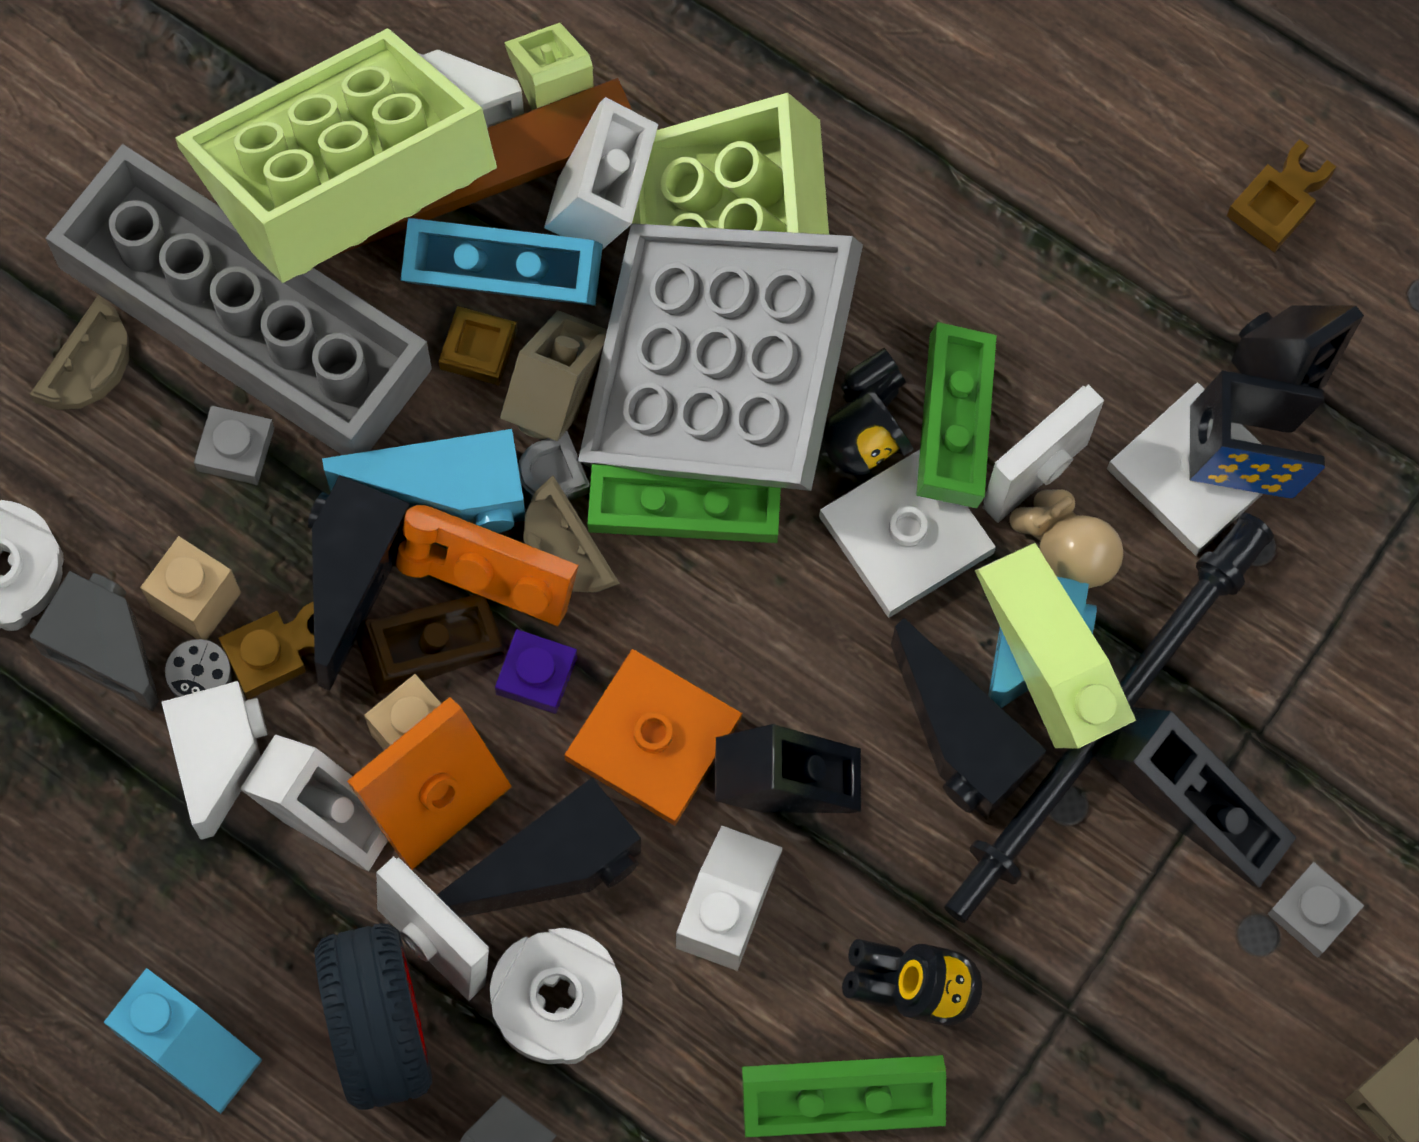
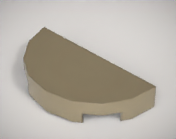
M99 294L30 393L34 403L55 410L80 409L103 399L121 381L129 362V337L116 309Z
M551 476L535 491L525 514L523 537L525 544L579 565L572 592L598 593L620 585L554 476Z

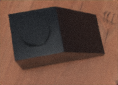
M775 724L716 737L715 801L757 812H860L861 748Z

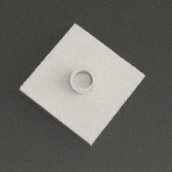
M1198 382L1117 454L1107 467V470L1195 556L1263 495L1262 493L1189 480L1190 405L1205 390ZM1213 419L1209 421L1207 439L1212 430ZM1231 422V439L1261 444L1242 424Z
M1089 384L1086 387L1083 385L995 462L984 498L983 509L997 523L1004 519L1043 483L1048 485L1058 478L1071 464L1073 457L1088 445L1104 399Z
M920 449L820 509L819 514L820 519L888 618L991 556L996 548L967 506L916 496Z
M393 856L376 872L377 910L399 930L404 942L419 958L425 962L429 961L470 1001L486 985L489 947L399 857L396 859Z

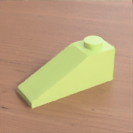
M1036 543L1030 544L975 570L1055 748L1079 749L1136 721L1109 659Z

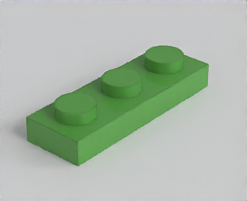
M937 322L931 331L916 496L976 509L984 499L997 335Z
M592 464L588 532L777 543L781 488L660 476L611 465Z
M943 1055L742 1067L745 1138L946 1126V1068Z

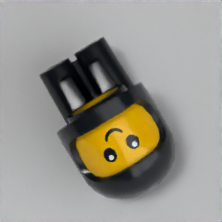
M882 348L847 371L844 376V382L841 384V389L844 393L843 399L847 403L830 415L825 423L822 437L824 449L836 467L846 474L854 476L867 475L871 473V468L892 454L899 453L905 456L914 450L910 441L886 408L899 393V388L906 384V381L898 370L897 364L885 348Z
M856 939L850 946L848 959L855 968L854 971L846 974L842 983L843 995L848 999L883 1008H888L895 1004L899 1013L904 1017L943 1026L964 1022L972 1016L979 1005L982 996L980 971L971 959L960 952L933 945L916 944L904 953L896 946Z

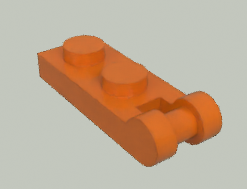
M416 505L406 511L402 531L407 539L400 543L395 562L397 569L401 573L414 578L430 575L559 626L568 609L579 565L430 506ZM436 542V543H439V544H441V545H444V546L448 547V549H446V548H444V547H441V546H439V545H436V544H434V543Z

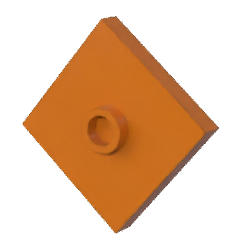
M632 649L564 754L565 761L675 826L715 763L716 737L734 733L742 720V713Z
M451 697L446 699L347 781L396 853L411 870L512 787L462 707Z

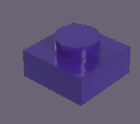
M516 629L495 685L496 695L557 714L578 656L577 649Z

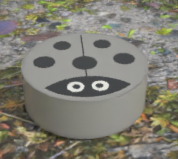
M195 639L180 644L170 654L165 667L166 681L176 698L232 683L233 672L227 655L217 644L208 640Z

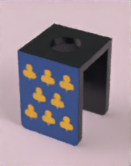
M1222 370L1190 405L1189 480L1284 498L1295 497L1325 468V457L1231 439V422L1286 433L1294 432L1324 402V390ZM1213 419L1212 430L1207 439L1209 421Z

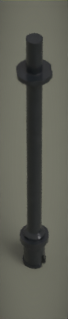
M1242 513L1237 519V523L1213 552H1205L1197 561L1196 568L1199 581L1119 682L1130 707L1136 704L1219 596H1226L1228 594L1235 595L1244 586L1245 579L1243 575L1256 560L1263 548L1274 538L1272 530L1262 520L1249 513ZM1110 734L1079 749L1067 748L993 845L980 840H975L969 847L970 852L977 859L978 864L944 906L945 910L953 918L965 923L999 879L1010 884H1017L1022 876L1018 867L1013 862L1094 758V754Z

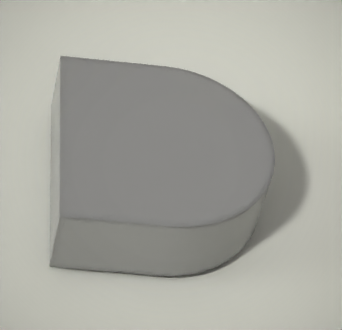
M568 431L563 434L559 441L547 438L532 444L520 457L518 469L523 493L530 500L535 491L551 476L555 477L569 501L590 494L589 482L581 463L578 462V456Z

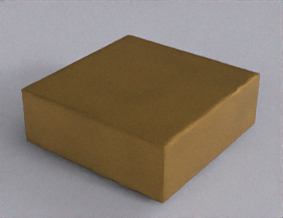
M457 306L439 359L440 370L500 385L517 333V322Z

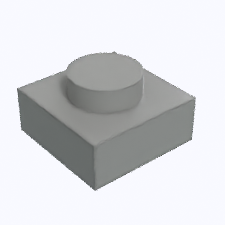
M211 406L194 460L197 472L258 485L274 432L272 419Z
M1313 862L1270 910L1268 915L1318 958L1364 905Z

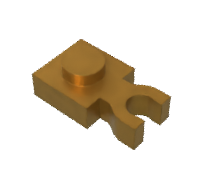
M1301 139L1290 149L1284 162L1283 171L1279 173L1267 164L1234 201L1227 213L1229 219L1274 253L1312 211L1316 200L1307 193L1321 189L1332 177L1336 169L1333 163L1326 160L1316 172L1303 170L1299 162L1305 156L1309 145Z
M313 602L304 606L297 617L285 625L278 611H275L219 637L220 643L248 700L306 672L300 657L309 653H315L314 635L309 632L310 626L314 622Z

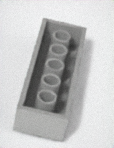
M124 144L118 148L46 237V241L61 270L341 455L370 451L432 370L427 341L315 268L282 283L250 251L218 205Z

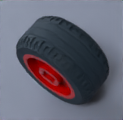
M379 923L373 925V927L366 926L354 931L341 932L338 935L332 934L321 939L314 950L317 978L330 1042L347 1102L359 1110L373 1109L374 1106L382 1107L394 1102L407 1101L409 1098L415 1099L426 1094L432 1084V1074L414 987L399 930L389 924Z

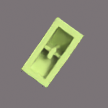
M561 23L504 42L508 56L532 110L594 87L593 65L590 55Z

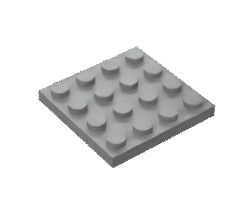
M631 224L578 462L590 469L592 464L611 465L660 476L811 491L863 244L853 236Z

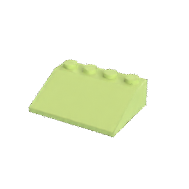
M388 28L175 137L178 148L250 251L282 283L295 276L307 273L319 263L351 246L364 242L373 234L403 218L418 213L425 206L457 189L470 185L477 178L497 168L482 107Z
M784 93L657 130L632 224L829 235L820 119L789 93Z

